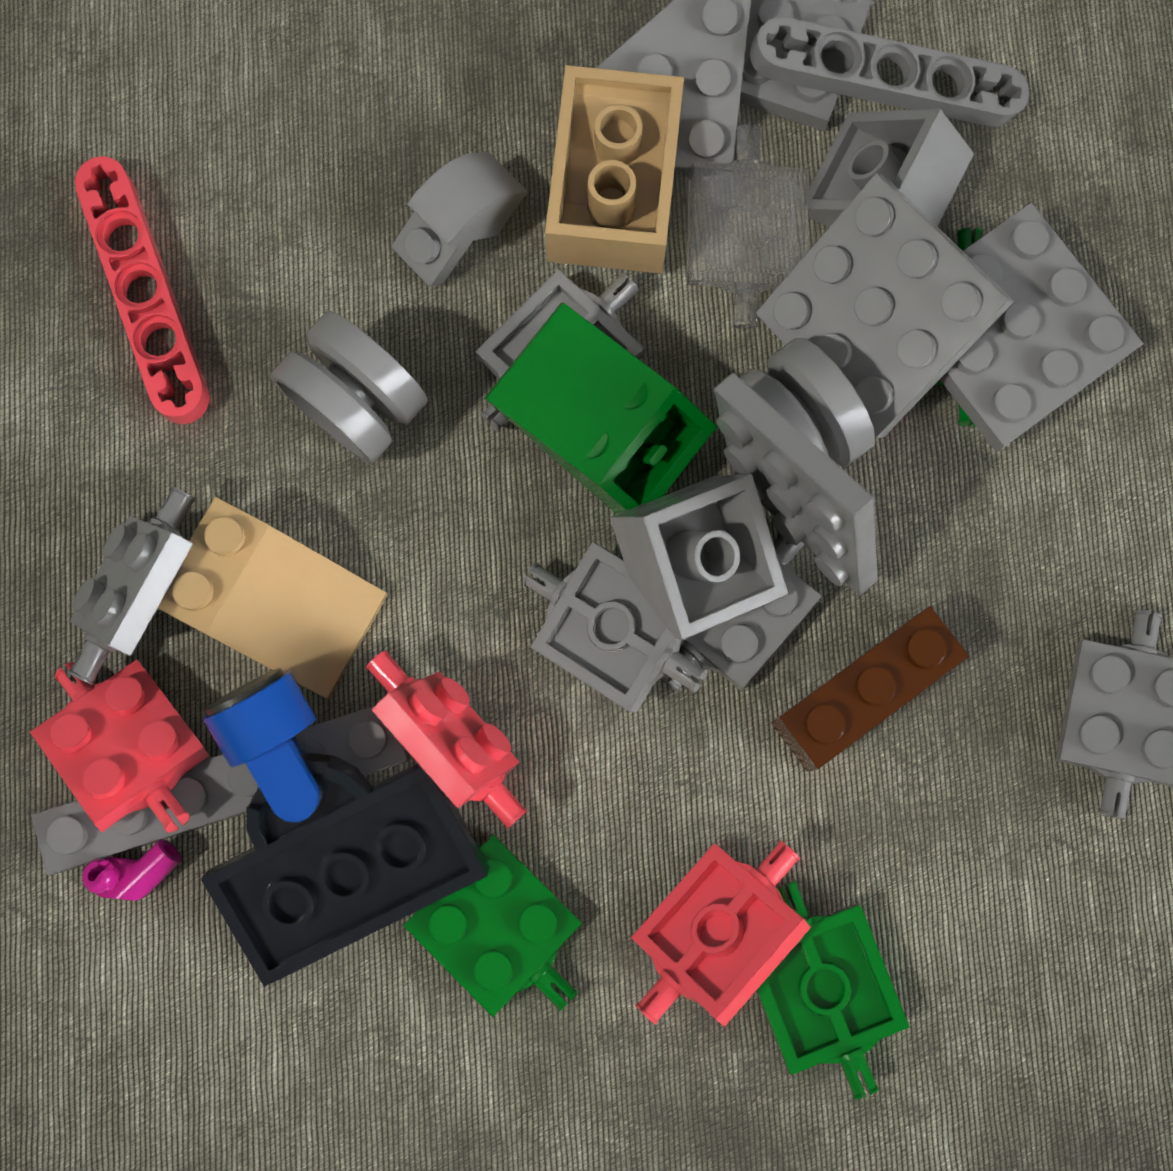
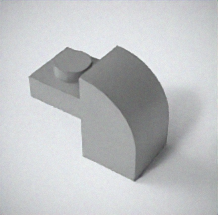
M489 152L470 153L457 157L429 177L409 200L407 205L414 212L391 248L429 287L442 285L472 241L494 237L499 234L528 191Z

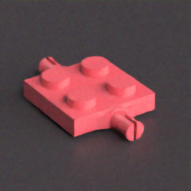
M387 650L379 653L367 664L366 669L388 691V694L372 711L457 808L470 800L484 801L503 822L506 829L510 828L528 811L503 785L505 776L520 763L511 752L509 740L502 731L492 724L485 723L469 705L470 698L467 692L459 683L449 677H444L440 671L420 680L413 677L409 678L391 658Z
M136 659L104 682L94 686L74 677L76 683L73 684L60 667L55 673V679L61 684L72 701L64 709L31 730L30 733L94 825L103 832L127 814L149 806L164 826L166 832L170 833L179 829L166 810L168 808L184 826L188 822L190 815L184 810L171 790L186 772L208 758L209 754L139 660ZM74 662L65 664L68 670L72 668Z
M779 840L776 847L755 869L751 865L735 861L714 843L631 936L652 958L656 971L661 976L635 1006L656 1025L660 1017L682 995L685 999L699 1003L725 1027L811 928L798 913L784 902L779 890L775 887L801 858L789 846H786L784 842Z

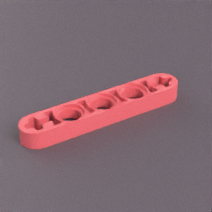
M104 156L91 158L78 169L75 177V188L148 396L155 409L172 423H193L201 418L208 409L210 401L209 390L135 184L122 165L113 158ZM108 177L113 183L110 184V191L119 208L109 209L108 204L98 193L101 190L100 180ZM125 225L134 226L138 229L137 241L131 248L124 251H116L110 248L109 239L115 229ZM147 276L156 280L157 289L150 300L143 303L129 301L128 288L135 279ZM161 328L173 330L176 341L170 352L161 356L150 355L147 352L146 342L152 332ZM175 370L180 382L188 390H192L185 394L187 404L182 407H177L171 400H166L174 396V388L170 378L164 373L165 371Z

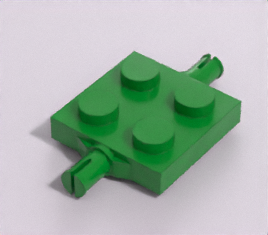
M492 834L479 848L490 867L488 876L418 910L403 926L492 1017L516 993L531 987L533 984L560 1012L568 1003L551 987V984L554 983L570 1000L576 996L578 990H575L551 965L554 963L560 946L577 930L582 922Z
M797 881L785 883L784 886L792 903V909L811 928L756 992L786 1069L790 1075H793L818 1064L841 1063L852 1091L853 1099L867 1097L857 1072L860 1074L865 1090L870 1095H873L879 1091V1087L875 1082L864 1053L868 1052L879 1040L908 1029L910 1026L866 917L859 904H853L828 915L809 916L797 887ZM777 886L776 888L779 890L784 902L791 908L783 886Z

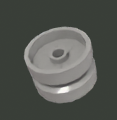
M328 310L305 334L308 346L324 366L303 353L291 351L268 376L286 397L322 430L367 464L373 465L392 443V438L387 425L372 409L394 423L409 424L428 402V399L414 378L386 350L347 319Z
M794 338L771 354L767 362L768 374L761 370L750 369L739 377L837 465L847 467L874 446V427L854 387L836 363L818 346L807 339Z

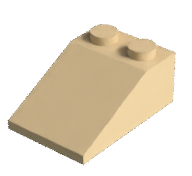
M565 65L545 227L547 262L663 274L684 77Z
M214 497L190 538L189 542L193 543L159 604L158 609L272 670L281 668L283 672L290 670L296 683L329 700L387 598V592L274 527Z

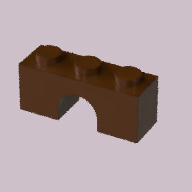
M929 606L889 634L841 672L773 720L771 724L807 772L818 770L967 659L969 655L932 607Z

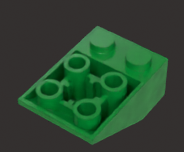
M565 303L559 304L484 398L617 514L664 496L717 428L675 386Z

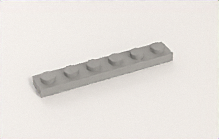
M375 706L309 726L295 735L301 749L305 750L306 753L334 755L357 767L364 776L410 761L404 746L372 711ZM223 754L203 760L186 772L171 790L184 810L190 815L188 822L182 826L170 808L166 810L179 828L174 832L168 833L164 830V826L149 806L127 814L103 832L94 825L78 800L33 814L31 816L46 874L56 875L87 865L97 858L112 857L156 843L159 839L172 838L246 814V807L250 804L259 786L245 763L230 767Z

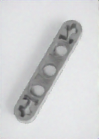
M774 17L767 20L757 32L749 49L750 61L754 69L761 76L770 80L910 110L940 108L948 118L985 126L999 127L1008 123L1027 105L1030 96L1029 85L1025 77L1017 69L1008 65L789 17ZM773 39L782 41V50L788 52L784 59L776 57V49L770 45ZM806 44H808L811 46V49L808 52L804 65L803 60L805 59L807 53L801 51L804 49ZM835 48L841 51L847 58L848 71L843 74L829 71L821 60L822 50ZM881 60L895 62L903 73V83L898 86H891L885 83L879 77L877 63ZM945 72L949 74L957 84V95L955 97L940 95L932 84L933 73ZM994 86L1000 88V97L1008 100L1004 106L998 105V95L989 92ZM972 93H978L972 100H970V96Z

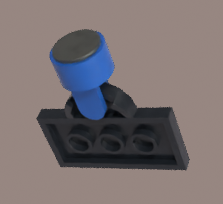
M277 668L233 690L205 709L207 714L202 719L229 766L235 767L245 763L259 787L250 804L246 807V830L254 847L209 869L201 880L264 987L488 876L490 867L458 809L418 763L372 786L359 769L334 755L306 753L305 750L301 749L295 735L311 725L316 720V716L290 670L283 672L281 668Z

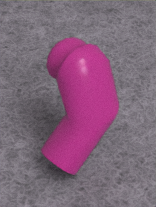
M159 839L140 859L107 857L92 860L84 868L82 881L84 887L89 892L96 893L103 898L140 900L146 897L182 861V856L173 844L167 840Z

